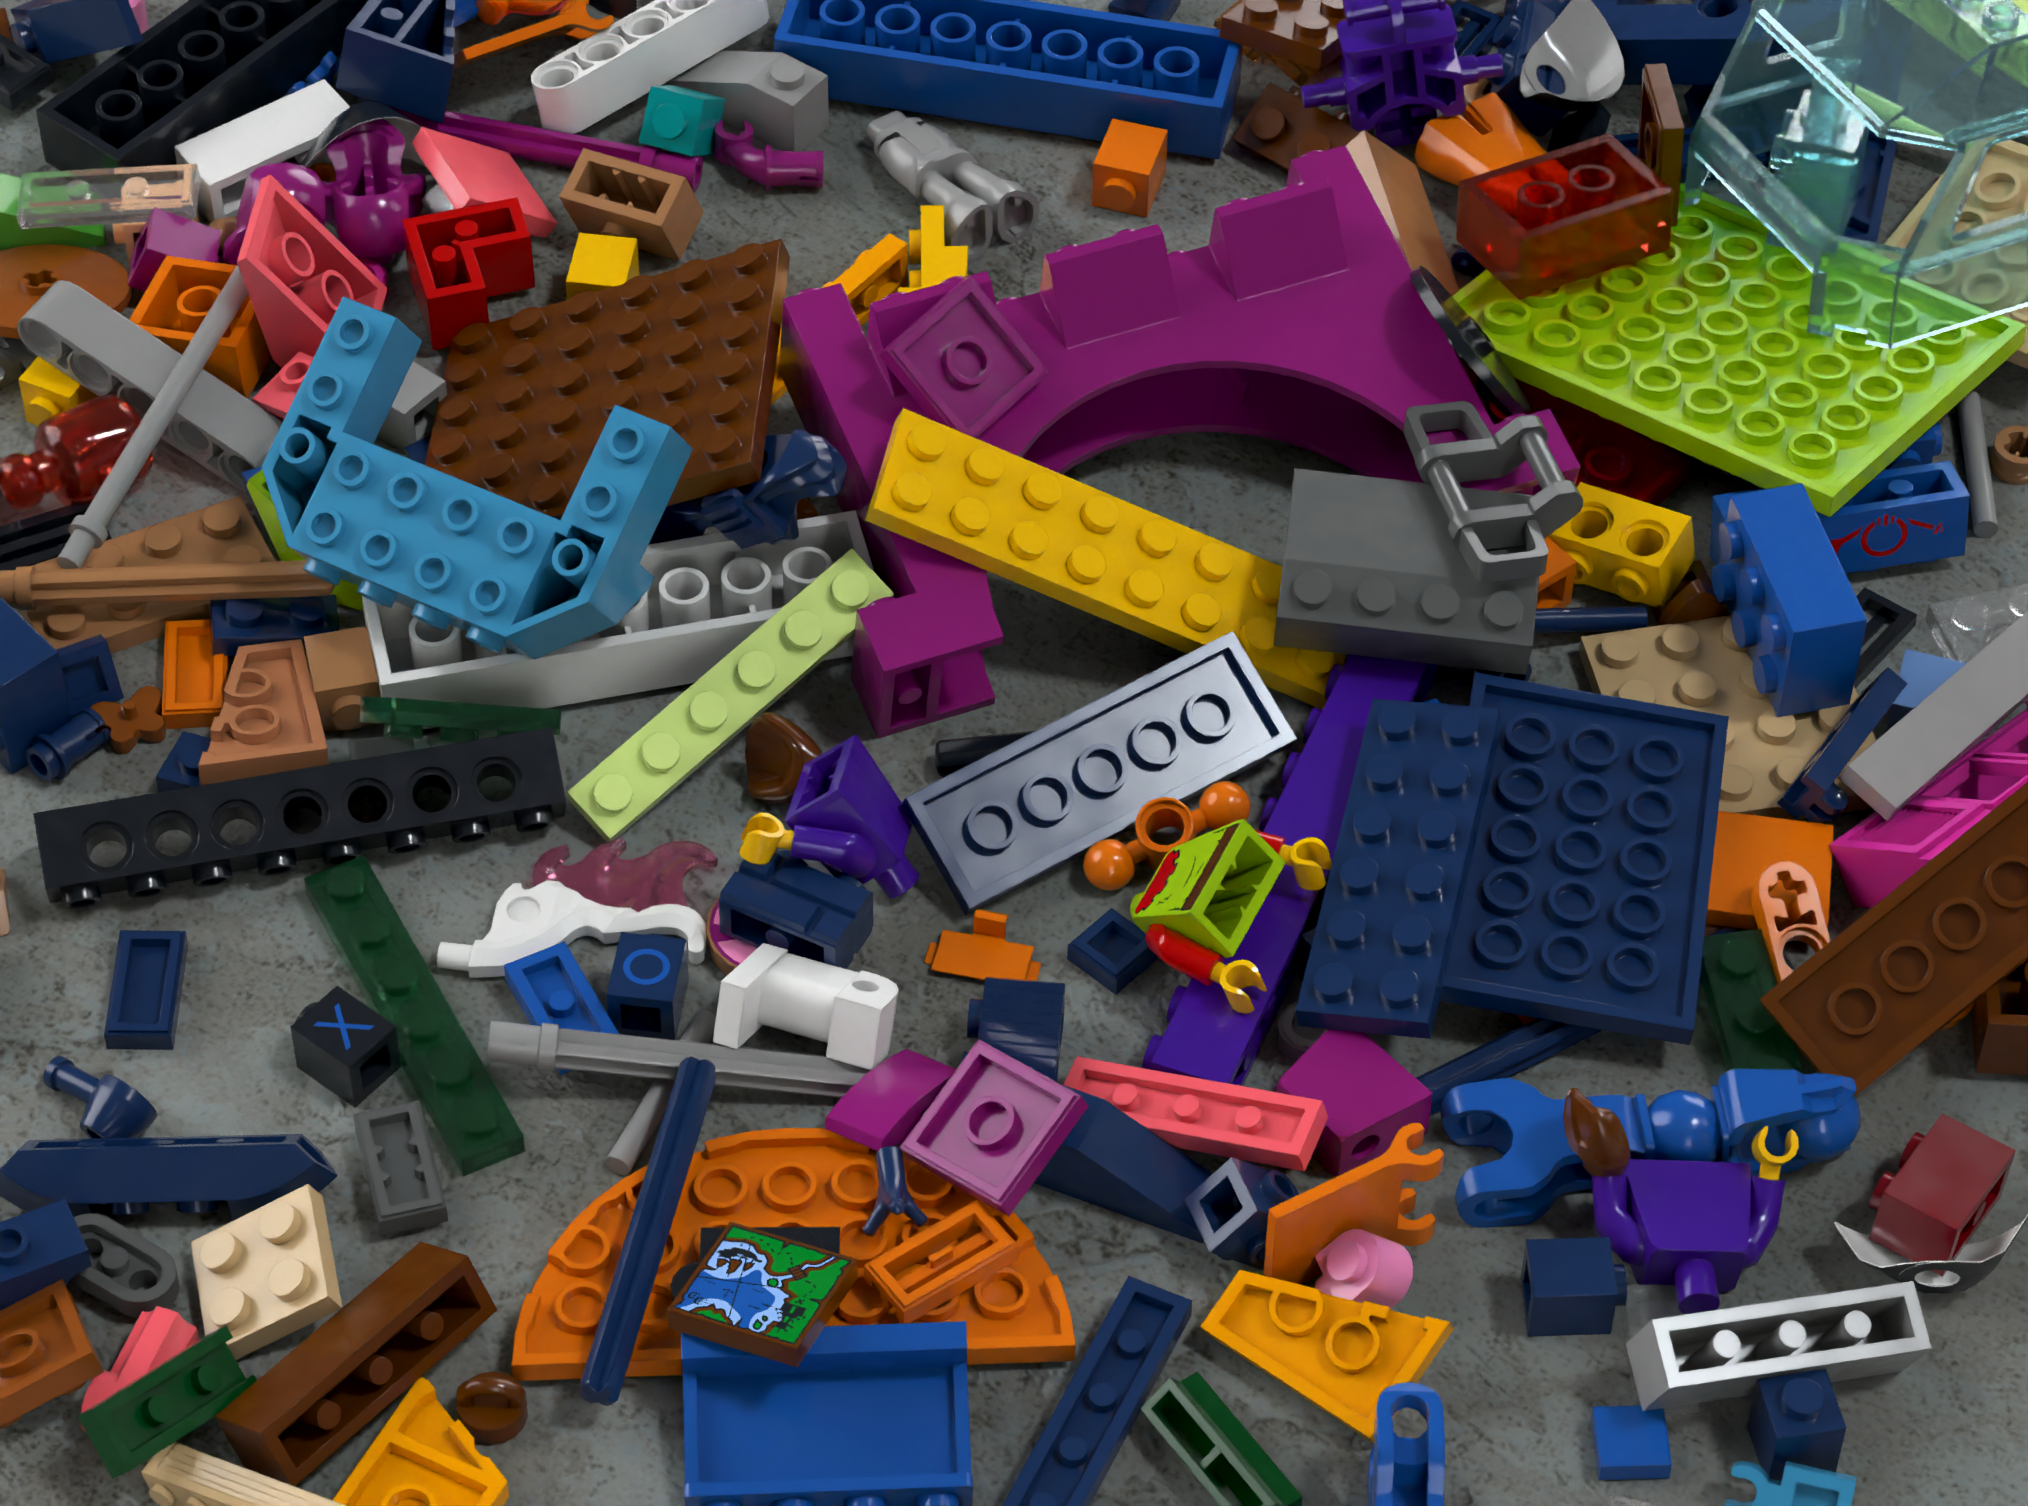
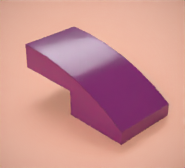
M905 1049L877 1065L853 1085L826 1116L824 1128L877 1151L883 1147L896 1146L905 1141L920 1120L922 1111L929 1108L956 1069L912 1050Z

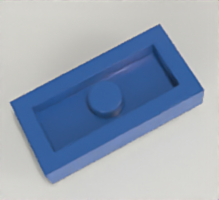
M565 941L504 965L506 983L531 1025L541 1026L542 1023L559 1024V1028L619 1034ZM556 1068V1070L558 1071L559 1075H563V1074H565V1073H568V1072H570V1071H573V1070L557 1069V1068Z

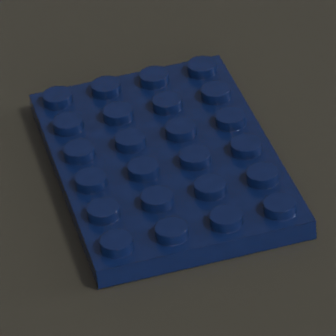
M1475 672L1469 706L1500 708L1502 728L1439 1001L1690 1045L1695 1025L1729 716Z

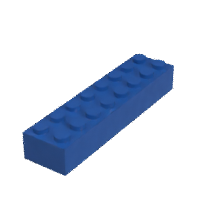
M788 0L773 39L774 52H783L828 75V99L1103 141L1112 118L1168 130L1167 151L1215 159H1220L1239 91L1243 48L1241 44L1220 38V29L1030 0Z

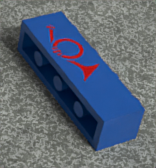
M1949 460L1883 470L1831 517L1819 512L1816 513L1844 572H1867L1883 567L1916 562L1928 563L1942 558L1965 555L1970 494ZM1765 488L1713 496L1709 555L1715 566L1719 565L1721 553L1719 526L1721 523L1726 522L1730 496L1764 490Z

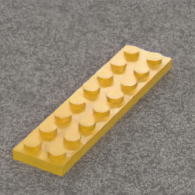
M905 408L902 409L895 420L865 521L1187 654L1233 631L1267 687L1317 708H1324L1327 702L1325 699V689L1331 670L1336 663L1344 665L1346 654L1274 646L1282 566Z

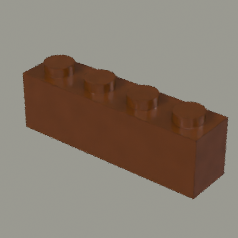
M420 1241L219 1412L215 1418L244 1468L296 1486L493 1315L497 1308L467 1255Z

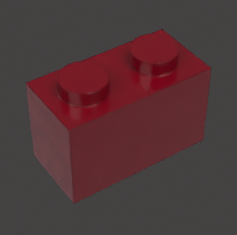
M1942 1113L1926 1136L1916 1132L1911 1137L1900 1158L1899 1172L1895 1175L1886 1171L1879 1180L1869 1202V1208L1877 1211L1869 1239L1912 1262L1955 1261L2000 1199L2016 1150ZM1930 1270L1941 1277L1947 1272L1945 1270Z

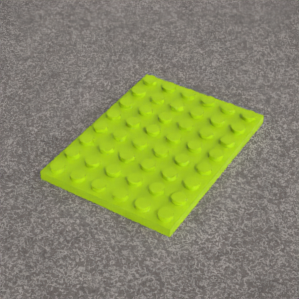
M1627 160L1579 196L1575 203L1565 207L1452 296L1466 314L1471 316L1483 329L1493 343L1495 352L1514 378L1546 391L1554 397L1564 399L1589 410L1604 419L1614 421L1641 433L1653 441L1666 444L1693 456L1705 464L1713 465L1745 479L1757 487L1770 489L1802 483L1815 511L1828 517L1836 513L2022 347L2026 332V325L1683 183H1680L1677 226L1657 227L1656 223H1653L1638 165Z

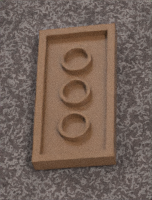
M241 496L104 541L100 548L92 549L81 568L270 562L276 560ZM58 557L32 565L35 570L63 569L56 561ZM210 600L37 606L36 610H21L25 621L56 650L101 634L106 639L112 654L165 636V621L209 619Z

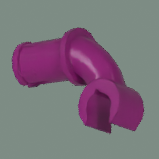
M723 120L716 124L713 153L715 159L719 163L732 166L744 176L763 184L764 191H771V186L785 185L822 188L824 170L823 151L796 152L772 150L771 145H765L764 150H760L753 146L754 129L746 120H744V131L739 133L738 136L728 133L723 129Z

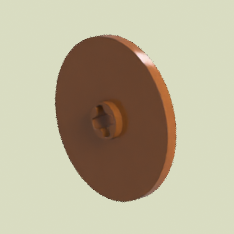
M45 244L0 251V336L21 339L17 332V323L55 282L60 280L69 281L81 287L118 313H122L131 298V287L127 286L129 274L113 258L82 247Z

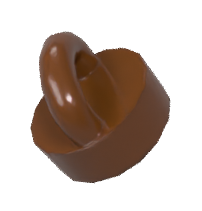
M496 1371L480 1373L463 1382L457 1389L458 1419L473 1436L474 1441L485 1444L504 1443L514 1438L524 1428L528 1418L526 1392L521 1383L509 1374Z

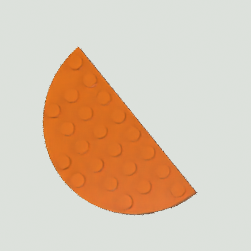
M825 1128L756 1130L705 1141V1150L693 1153L625 1377L683 1375L681 1332L668 1328L667 1309L673 1302L671 1282L675 1273L687 1264L700 1262L701 1227H726L730 1221L747 1227H840V1254L858 1260V1278L826 1326L902 1324L896 1317V1308L893 1305L887 1307L881 1300L880 1289L877 1286L871 1288L865 1281L864 1265L978 1198L911 1161L902 1152L908 1191L919 1209L928 1217V1221L924 1226L917 1227L904 1213L900 1215L891 1213L875 1235L868 1236L863 1232L862 1228L871 1216L878 1196L877 1150ZM648 1165L623 1178L596 1198L570 1223L547 1253L548 1263L537 1279L532 1292L527 1293L514 1335L512 1374L518 1381L582 1378ZM979 1200L1018 1245V1260L911 1323L966 1321L967 1365L1075 1361L1076 1344L1071 1312L1057 1274H1052L1048 1264L1036 1248L1034 1235L1014 1212L1007 1216ZM977 1227L943 1248L949 1245L955 1247L979 1233L982 1229ZM943 1248L894 1275L893 1278L898 1280L929 1262L931 1255Z

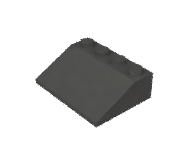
M1294 468L1274 646L1526 675L1533 647L1539 576L1495 582H1481L1477 580L1448 533L1450 521L1432 485L1420 482ZM1461 487L1472 510L1528 503L1529 499L1534 496ZM1525 545L1486 550L1492 555L1527 552Z

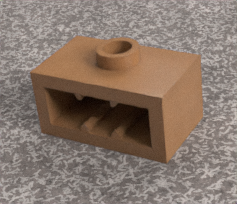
M583 148L559 196L579 232L637 238L638 249L678 261L681 260L704 213L686 177Z

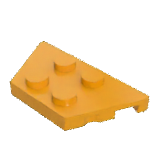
M420 1377L411 1387L332 1501L346 1506H504L510 1495L506 1478L489 1457L481 1455L476 1450L474 1438L459 1419L454 1421L437 1400L436 1389L430 1381Z

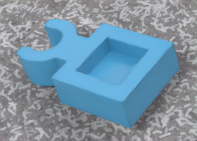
M1739 1461L1733 1464L1731 1475L1750 1480L1756 1487L1757 1495L1749 1502L1726 1499L1725 1506H1851L1857 1477L1786 1461L1782 1481L1770 1479L1766 1471L1759 1465L1748 1461Z

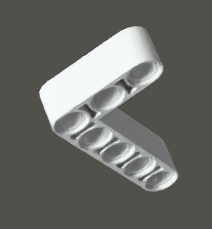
M654 0L613 23L608 28L599 31L538 66L531 74V83L542 128L570 134L586 129L650 92L651 86L664 84L761 28L769 19L767 0Z

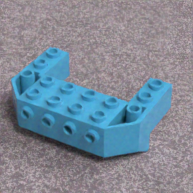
M343 296L261 466L287 546L307 560L303 570L316 578L338 586L341 579L359 586L357 593L382 606L392 608L394 602H398L413 609L411 613L413 617L437 629L446 631L450 624L468 632L465 638L498 654H501L505 647L535 660L617 625L649 590L655 578L640 565V561L693 448L671 426L615 404L561 520H558L374 445L420 348L422 340L397 317Z

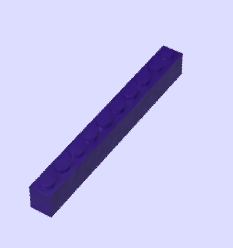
M1346 654L1349 657L1345 665L1336 663L1331 670L1325 689V699L1327 702L1323 709L1314 707L1311 711L1303 736V743L1306 745L1301 754L1296 752L1290 754L1281 781V788L1284 790L1279 799L1273 797L1268 799L1261 816L1259 831L1286 838V845L1293 846L1297 841L1307 837L1321 839L1328 848L1332 862L1372 700L1425 702L1442 665ZM1284 865L1233 957L1224 958L1225 965L1242 959L1249 960L1256 965L1267 991H1261L1254 986L1241 989L1249 996L1254 1007L1253 1012L1244 1014L1232 1009L1220 984L1213 982L1210 986H1207L1191 978L1187 987L1181 985L1176 987L1166 1015V1022L1169 1025L1164 1036L1158 1034L1152 1036L1144 1055L1142 1068L1244 1086L1299 969L1301 935L1317 926L1330 870L1323 869L1326 885L1322 889L1309 891L1298 886L1293 867Z

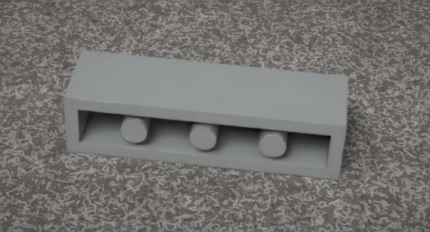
M1914 1281L1652 1319L1626 1343L1642 1411L1753 1395L1757 1379L1826 1369L1831 1383L1902 1372L1932 1349Z

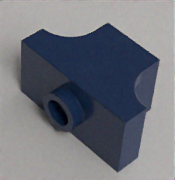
M66 1199L0 1222V1311L61 1279L67 1285L75 1275L92 1266L88 1248Z

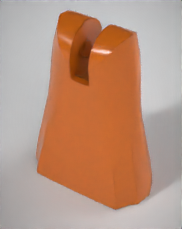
M1489 93L1469 102V105L1464 110L1465 118L1461 115L1446 117L1443 114L1428 121L1418 139L1414 156L1419 168L1437 179L1476 193L1529 224L1545 217L1547 209L1557 212L1575 203L1579 196L1578 186L1568 170L1536 142L1518 116L1496 93Z

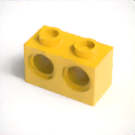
M1580 482L1577 489L1583 498L1581 511L1548 536L1577 562L1574 584L1592 586L1617 594L1631 602H1642L1654 607L1658 605L1663 606L1670 599L1696 558L1692 516Z

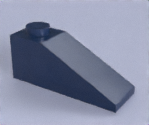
M32 0L10 9L15 23L11 25V33L15 44L45 63L129 46L143 41L128 0Z
M1065 1086L1081 1095L1089 1107L1034 1183L1203 1244L1204 1239L1184 1199L1209 1178L1212 1173L1105 1099Z

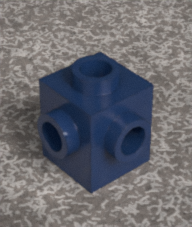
M1231 1157L1184 1200L1210 1253L1216 1254L1226 1261L1234 1260L1262 1270L1264 1268L1268 1211L1270 1208L1299 1195L1292 1181L1282 1172L1276 1169L1267 1170Z

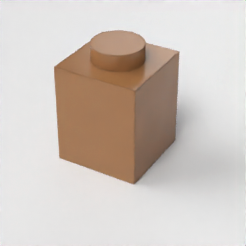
M367 626L304 636L308 668L324 733L353 730L383 723L379 684Z

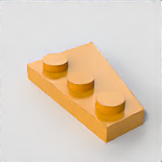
M1244 1270L1237 1272L1200 1326L1205 1334L1373 1444L1376 1407L1382 1391L1397 1383H1418L1454 1330L1449 1321L1425 1316L1424 1319L1392 1311L1389 1306L1368 1301L1360 1303L1324 1294L1316 1288Z

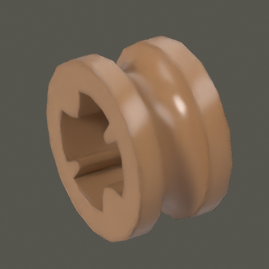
M2008 426L2000 430L1994 439L1989 465L1992 472L2000 480L2009 484H2028V457L2022 458L2023 455L2028 456L2027 426Z

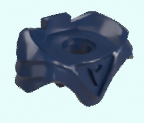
M796 429L790 434L766 435L760 481L671 505V510L674 513L682 514L684 523H690L694 526L697 537L703 536L705 529L708 527H716L729 541L733 540L741 549L765 542L771 545L786 543L799 537L797 523V504L799 500L805 497L837 496L843 486L847 464L837 448L820 435L808 433L802 429Z

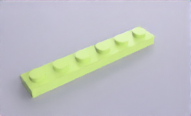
M851 548L567 791L566 798L610 845L753 722L756 717L761 715L855 634L856 612L858 609L867 607L877 599L894 597L895 594Z

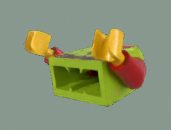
M1245 819L1237 820L1173 847L1163 858L1145 891L1136 894L1132 899L1130 913L1133 922L1146 934L1145 939L1149 949L1164 963L1207 986H1210L1213 982L1220 984L1232 1009L1238 1013H1251L1254 1010L1249 996L1241 989L1254 986L1266 992L1267 988L1256 965L1251 961L1242 959L1225 965L1224 958L1233 957L1284 865L1293 867L1296 882L1302 889L1309 891L1319 890L1326 885L1323 869L1330 870L1332 865L1328 848L1321 839L1316 837H1307L1297 841L1293 846L1286 845V838L1254 830Z

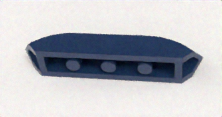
M303 1134L28 1140L0 1168V1196L27 1212L66 1199L73 1217L88 1213L96 1214L97 1203H107L108 1213L111 1214L149 1211V1202H176L177 1211L198 1213L217 1210L218 1201L227 1200L231 1219L234 1221L307 1184L317 1192H320L338 1175L323 1153Z

